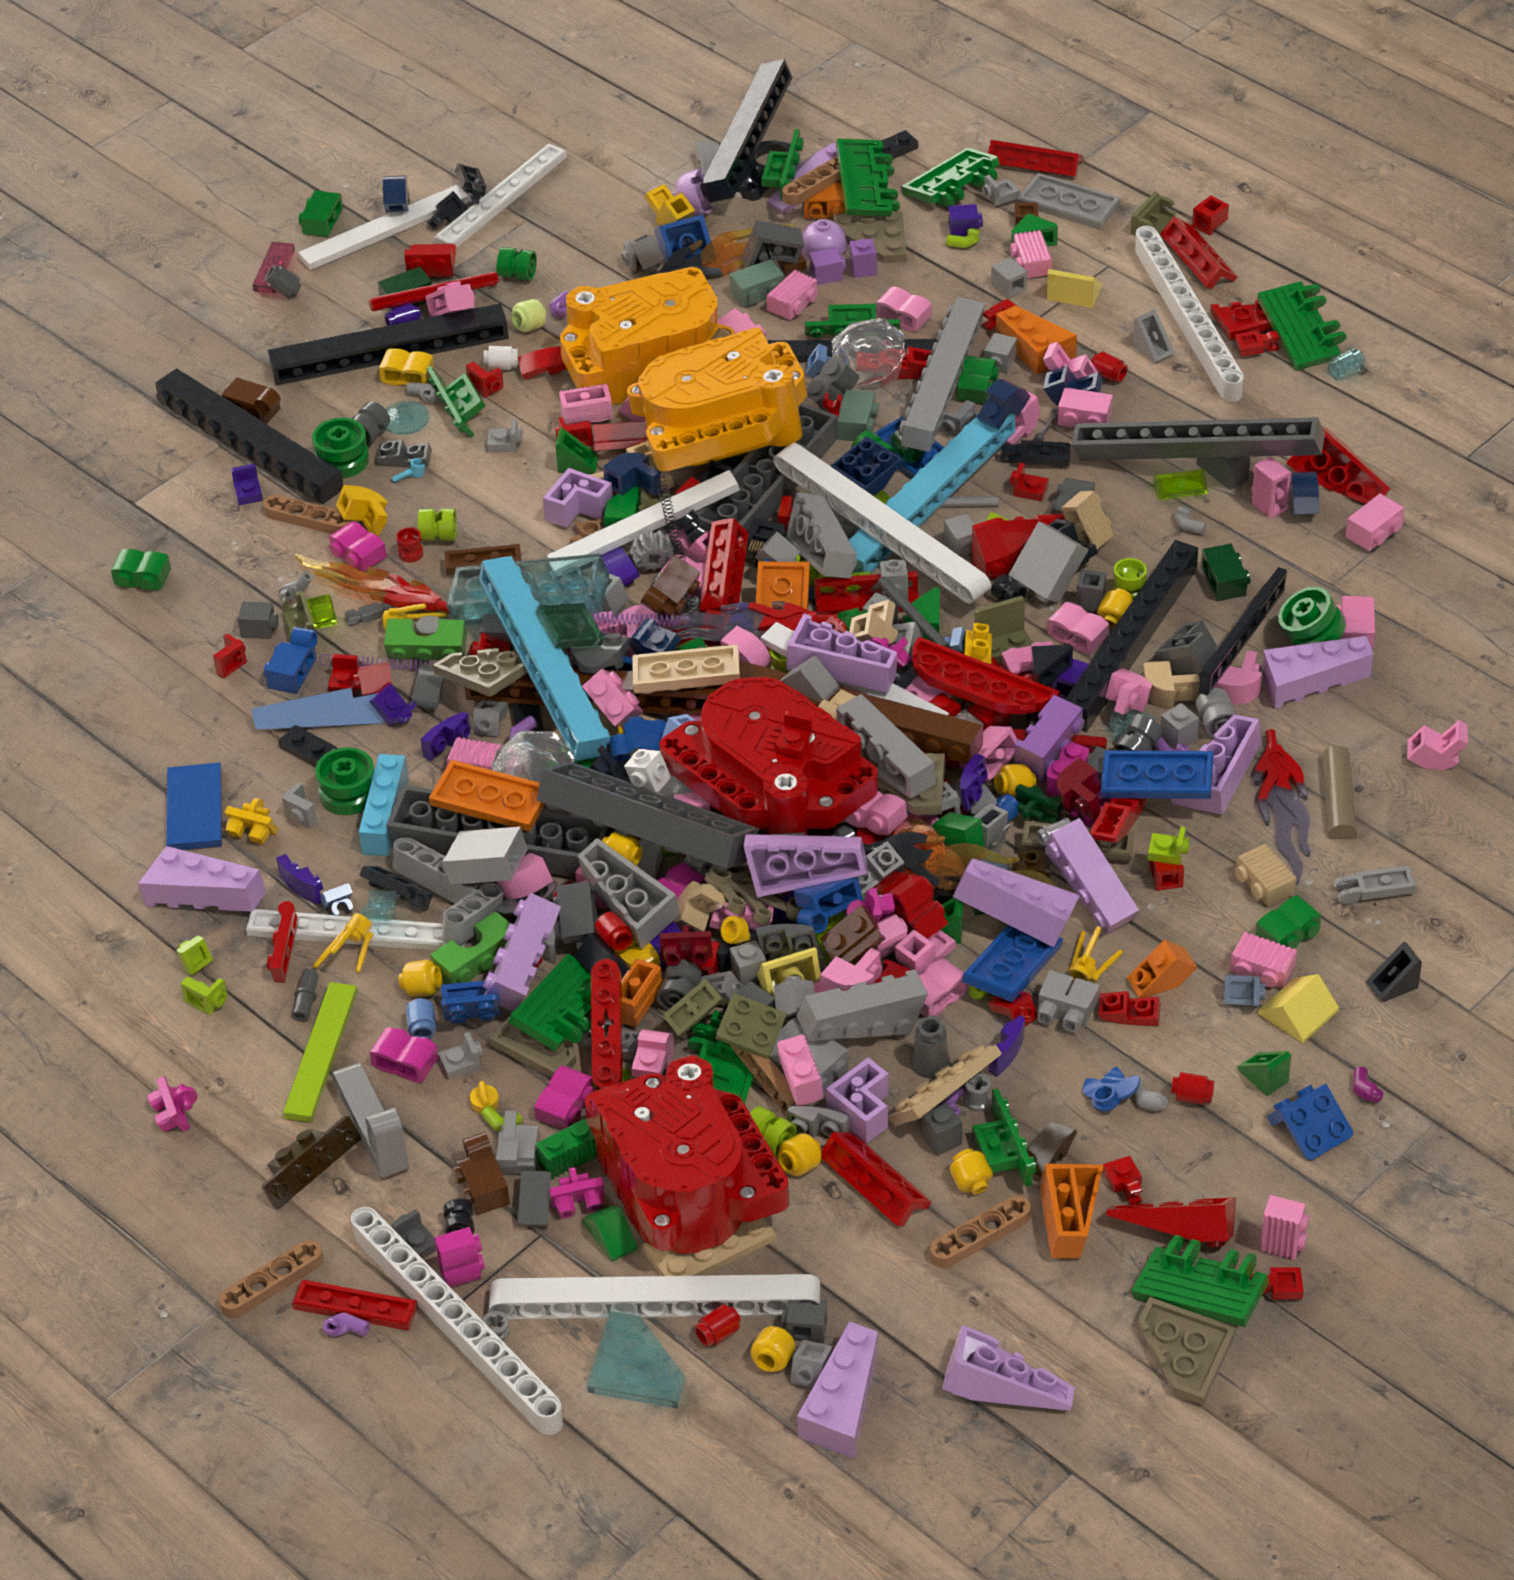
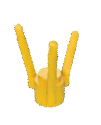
M424 603L402 608H389L383 614V627L386 631L387 619L415 620L424 616L443 618L447 617L448 614L446 612L406 614V612L426 608Z
M354 913L340 934L315 961L313 968H318L330 953L335 954L347 939L355 943L363 940L356 966V972L359 973L364 963L369 942L374 936L370 932L373 926L372 922L365 916Z
M1100 926L1096 927L1081 957L1080 954L1086 933L1085 931L1080 932L1072 964L1068 969L1069 976L1073 977V981L1079 978L1096 983L1099 976L1123 954L1121 949L1118 950L1096 970V961L1090 957V954L1101 932Z

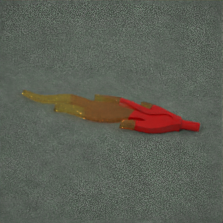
M295 553V558L301 564L316 568L315 576L326 578L352 591L368 593L372 600L399 608L424 603L426 608L419 610L433 612L440 610L452 615H456L458 612L457 605L442 601V597L435 594L428 586L419 581L411 580L410 584L399 575L389 571L367 567V573H364L345 563L312 560L299 553Z

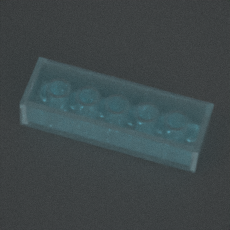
M600 553L515 562L516 566H519L525 583L530 585L532 596L535 601L539 602L542 614L543 610H545V618H547L548 610L550 611V617H552L553 610L555 611V617H557L558 611L560 616H562L563 611L565 616H567L568 611L570 615H572L573 611L574 615H577L578 611L579 615L582 612L584 614H587V612L589 614H592V612H602L610 573ZM481 565L456 567L447 608L454 620H464L465 625L481 624L483 614H495V609L479 581Z

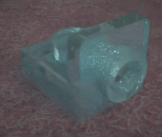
M370 890L368 906L361 908V915L369 920H394L396 916L397 893L395 891Z

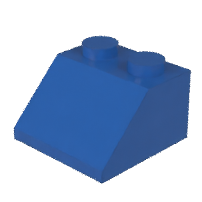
M703 214L661 225L654 230L658 247L665 262L676 250L686 246H690L692 249V254L687 258H692L701 252L702 263L716 260Z

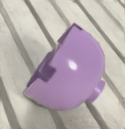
M703 169L683 173L678 178L675 191L672 194L673 196L680 193L684 194L695 209L693 216L709 214L714 205L709 206L710 203L706 195L701 191V182L705 174H701Z
M818 220L812 222L802 233L804 247L801 253L808 261L810 252L837 248L840 256L847 252L845 232L833 221Z

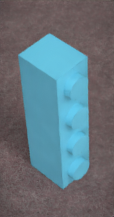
M379 754L359 829L363 855L389 856L391 846L386 824L402 786L407 785L409 777L405 755Z

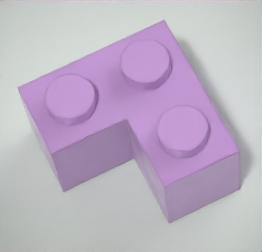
M568 468L543 497L545 520L567 528L579 513L596 519L603 518L605 516L607 500L613 497L612 483Z
M868 1057L826 1088L827 1109L849 1115L850 1131L866 1144L888 1128V1106L882 1100L889 1096V1073Z

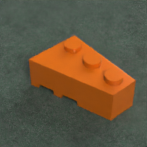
M1013 306L996 314V333L1017 338V357L1035 374L1049 370L1043 358L1049 345L1058 342L1070 360L1076 358L1077 334L1019 306Z
M1045 1164L1039 1189L1051 1258H1081L1088 1237L1104 1165Z

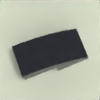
M588 933L575 954L576 959L590 972L595 963L603 959H611L617 963L622 979L631 967L629 963L614 954L605 942L592 933Z

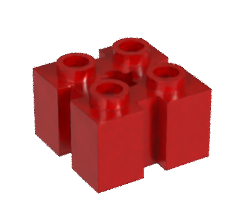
M895 871L873 887L877 889L878 895L892 894L895 910L893 913H890V916L896 914L898 918L904 920L908 928L907 935L915 930L928 939L948 924L944 916L945 910L938 901H933V887L925 877Z

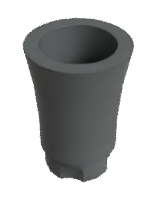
M930 1015L927 1018H921L917 1023L911 1067L917 1075L927 1079L937 1078L935 1073L947 1065L951 1067V1059L947 1046V1031L942 1024V1019Z

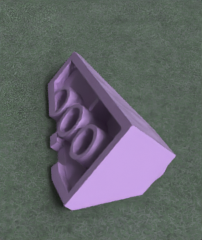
M832 143L803 160L796 167L795 179L791 180L794 181L828 160L837 157L836 144ZM780 188L767 200L769 206L782 214L797 206L788 205L781 201Z
M961 1326L946 1368L943 1390L949 1391L955 1396H962L974 1401L1070 1411L1073 1404L1075 1387L1044 1368L1034 1369L1023 1361L1024 1356L1020 1353L1015 1352L1012 1355L998 1346L1000 1341L994 1337L967 1326Z

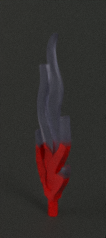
M782 601L772 602V608L758 603L740 602L721 606V613L730 615L694 612L683 615L682 617L685 618H681L680 626L677 625V619L675 626L672 625V620L670 626H668L667 622L664 626L662 622L658 626L669 631L692 626L712 627L715 629L687 628L678 632V636L680 639L702 637L704 640L721 642L731 630L739 626L754 634L761 641V636L776 622L795 631L803 614L812 616V621L821 624L823 621L825 622L831 615L835 619L838 616L837 614L817 615L816 611H810L798 605Z
M1268 729L1265 731L1266 750L1257 763L1254 772L1255 786H1259L1263 778L1266 777L1259 791L1258 808L1265 826L1270 824L1268 806L1273 810L1277 822L1276 846L1292 866L1297 886L1302 877L1303 863L1293 846L1291 831L1295 825L1299 832V848L1306 857H1310L1311 849L1307 844L1310 817L1305 805L1292 790L1289 780L1293 782L1297 794L1303 800L1308 799V792L1305 788L1301 767L1282 748L1281 744H1278L1276 731Z

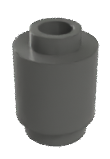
M273 265L265 277L268 286L287 298L291 295L295 296L301 288L300 278L282 266L277 267Z

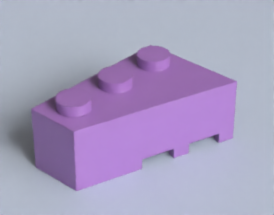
M1056 695L1050 699L1038 714L1040 719L1036 725L1030 724L1026 729V733H1029L1024 741L1018 739L1014 744L1015 764H1026L1031 769V772L1035 774L1036 780L1042 783L1047 779V771L1050 765L1059 759L1061 750L1072 742L1071 739L1074 734L1078 735L1081 732L1085 722L1081 707Z

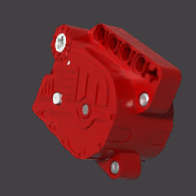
M761 676L738 678L725 683V685L708 696L702 708L701 721H687L664 736L659 743L661 755L671 775L726 817L757 827L766 835L805 833V836H810L809 829L832 828L874 798L878 793V770L872 763L861 756V737L847 726L835 720L824 709L817 707L802 693L784 684L783 681ZM786 711L803 714L812 718L813 736L802 759L775 753V744L784 728V715Z
M693 1055L682 1057L675 1061L673 1060L669 1064L666 1076L657 1073L646 1074L593 1091L586 1096L587 1125L595 1138L597 1160L612 1183V1188L618 1200H621L631 1224L634 1225L640 1237L654 1248L678 1252L679 1254L698 1253L725 1243L739 1229L742 1222H753L780 1213L789 1207V1181L742 1099L735 1094L714 1089L712 1066L706 1060Z

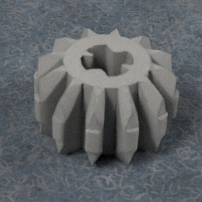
M651 529L649 533L644 534L640 532L639 538H633V545L630 549L631 557H633L636 567H641L643 571L650 568L653 572L656 568L663 569L674 553L669 536L664 535L661 530L653 533Z

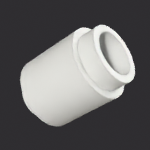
M489 346V350H484V365H488V370L496 368L511 370V368H517L518 349H512V346Z

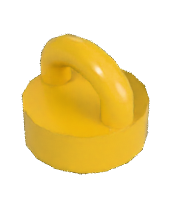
M739 916L727 917L721 926L723 940L730 944H741L742 942L749 941L750 933L746 920Z
M480 1081L479 1086L470 1093L472 1109L478 1113H481L487 1106L497 1109L499 1105L497 1090L493 1086L486 1085L484 1081Z

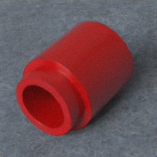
M1104 351L1095 354L1091 360L1102 378L1114 383L1116 381L1120 383L1127 374L1128 365L1124 364L1123 360Z
M615 912L604 913L597 919L594 927L595 932L609 948L623 951L631 945L633 941L632 931Z
M1180 1072L1179 1077H1173L1171 1094L1176 1095V1101L1204 1105V1102L1212 1103L1215 1080H1209L1208 1076Z
M722 1304L699 1319L698 1324L694 1326V1332L705 1347L710 1345L716 1346L740 1329L739 1322H741V1318L734 1307Z

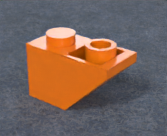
M841 182L834 183L804 201V219L833 218V215L845 213Z
M1164 939L1133 970L1127 979L1138 997L1144 998L1179 987L1198 967L1186 948Z

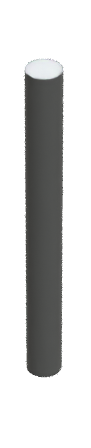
M886 576L878 580V584L913 622H916L932 642L947 648L949 647L948 642Z

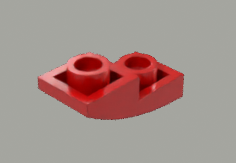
M561 346L539 349L518 357L521 374L525 380L545 371H548L552 376L567 369L561 357Z
M1128 991L1100 993L1098 1016L1099 1019L1125 1025L1159 1026L1161 1002L1159 996L1130 998Z

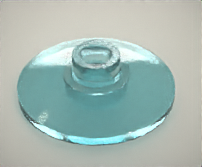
M400 401L385 408L391 420L385 430L393 434L407 435L418 432L429 421L427 408L418 402Z

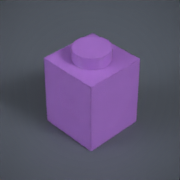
M873 238L850 241V265L854 278L877 275V252Z
M837 248L809 253L810 273L812 278L817 280V285L843 280V270H846L844 256L839 255Z

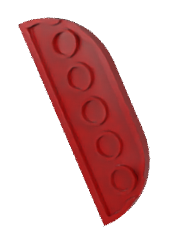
M918 637L913 646V668L928 686L935 687L976 705L997 711L1001 715L1027 714L1041 711L1054 695L1059 697L1060 691L922 637Z

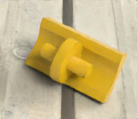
M974 623L972 631L966 630L964 654L991 664L992 633H989V625Z
M254 798L251 804L244 803L242 809L227 806L225 814L228 817L226 832L232 837L241 838L246 827L251 829L248 836L250 840L264 845L269 834L276 835L278 831V826L273 825V819L269 817L270 809L264 808V802L260 798Z

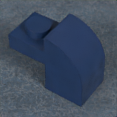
M407 175L383 176V205L385 212L409 211L410 193L407 186Z
M1067 365L1046 373L1043 389L1051 401L1059 406L1064 388L1100 393L1103 378L1099 372L1076 379Z
M999 379L986 391L989 397L976 418L980 422L1000 430L1010 412L1019 417L1031 396L1025 389L1005 379Z
M624 453L616 456L603 466L604 480L611 482L612 490L622 496L636 485L654 496L659 493L657 480L660 472L656 468L649 466V456L645 454Z
M1292 472L1289 490L1291 513L1318 514L1319 486L1316 472Z
M647 618L630 637V646L636 655L669 652L674 650L681 639L677 633L659 627L655 620Z

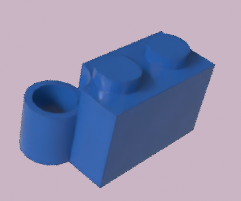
M295 627L291 633L290 643L280 642V644L276 645L274 655L270 662L265 664L263 672L267 680L268 689L293 694L299 692L317 660L315 647L318 634L316 630Z
M639 716L629 718L624 724L625 734H617L610 737L611 756L618 762L630 760L639 749L660 751L659 743L667 724L666 721L661 719L654 721L644 720L643 717Z
M858 877L809 886L793 891L797 907L803 908L798 913L797 924L813 926L815 933H822L826 929L828 917L847 909L848 905L855 900L863 901Z

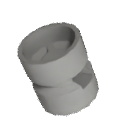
M1213 688L1210 694L1207 696L1200 694L1196 700V708L1203 720L1205 730L1212 738L1236 714L1227 691L1222 688Z

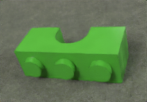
M387 619L384 641L387 658H393L394 660H441L451 653L462 652V657H464L467 641L465 621L439 619L437 630L430 636L422 637L416 635L413 619Z
M495 911L474 925L476 946L464 948L451 940L431 953V961L441 969L443 982L445 984L470 982L483 971L490 969L494 965L493 960L499 948H505L508 940L503 939L510 923Z

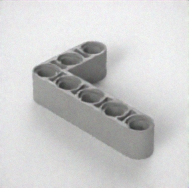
M405 837L397 839L393 845V869L397 873L455 903L443 915L442 939L444 942L448 943L453 940L457 945L465 943L475 935V924L493 912H498L497 907L503 902L504 891L500 885L494 882L450 885L448 876L442 868V862L446 856L414 839Z
M356 1063L332 1072L337 1092L361 1135V1141L379 1177L383 1179L409 1169L404 1133L399 1115L394 1107L384 1111L362 1065Z

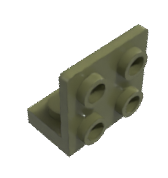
M1022 596L984 606L974 611V623L989 625V633H992L991 659L995 657L998 664L1001 663V652H1005L1010 648L1018 649L1033 644L1024 629L1025 600Z
M733 993L716 1034V1039L769 1059L787 1013Z

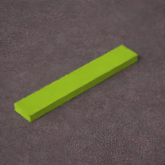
M329 982L283 1111L284 1119L313 1122L358 993L357 985Z

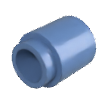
M415 999L409 1002L405 1009L408 1032L412 1037L431 1039L436 1031L434 1005L427 999Z

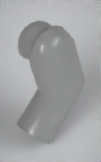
M412 382L407 384V394L420 395L427 403L434 402L438 397L437 391L431 384Z
M1179 506L1177 513H1175V520L1180 528L1184 531L1203 535L1206 523L1192 520L1189 516L1190 508Z
M304 571L297 580L283 585L279 590L280 600L282 601L283 597H286L287 601L290 602L295 598L296 592H304L313 580L312 575Z
M1140 1079L1139 1087L1133 1094L1138 1107L1149 1111H1164L1168 1106L1166 1096L1158 1092L1147 1091L1143 1080Z

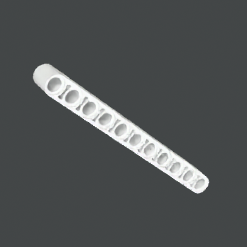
M1151 226L1139 227L1136 230L1135 252L1221 398L1227 402L1239 401L1243 394L1244 376L1157 230Z
M792 443L774 456V464L783 475L810 494L824 495L833 510L964 602L972 604L991 589V582L983 572L799 444Z
M369 1207L356 1209L351 1216L356 1243L410 1299L417 1300L418 1307L540 1433L544 1435L558 1433L563 1427L562 1408L558 1397L374 1209Z
M810 1274L502 1278L491 1283L488 1312L501 1311L507 1315L508 1319L704 1317L720 1305L725 1304L728 1307H734L740 1316H782L783 1309L789 1308V1302H808L820 1305V1280Z

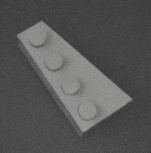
M796 492L785 539L800 550L799 554L810 562L823 576L851 578L852 571L857 564V554L824 495Z
M862 694L836 708L837 721L861 737V756L877 768L879 778L910 799L936 784L934 762Z
M598 838L578 855L584 878L590 881L595 892L610 911L615 912L631 929L633 940L641 950L680 915L675 893Z
M914 969L906 971L904 977L894 979L893 975L882 977L881 982L867 985L866 982H860L846 991L836 988L807 995L803 999L797 1018L809 1041L911 1034L928 992Z

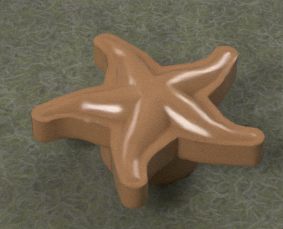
M603 518L595 521L589 520L583 524L576 520L575 527L579 534L570 538V544L602 530Z

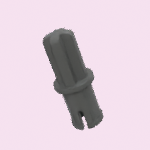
M313 968L303 971L299 988L294 993L296 1000L291 1017L298 1022L309 1020L312 1002L317 998L315 990L319 974Z

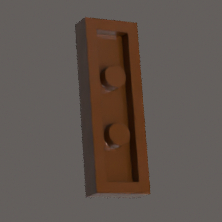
M520 544L444 551L446 576L480 573L482 561L508 556L512 557L516 566L522 568Z

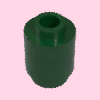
M899 429L896 430L891 437L892 447L897 450V453L903 458L905 463L911 464L919 461L924 451L901 446L903 436L899 435Z

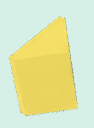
M1048 269L1047 300L1093 308L1102 288V282L1091 276Z
M814 947L762 963L757 972L761 988L775 997L773 986L785 982L784 979L786 977L800 976L802 980L813 981V983L819 982L821 973L817 950Z
M1319 974L1293 978L1258 1010V1014L1301 1043H1304L1339 1011V1006Z

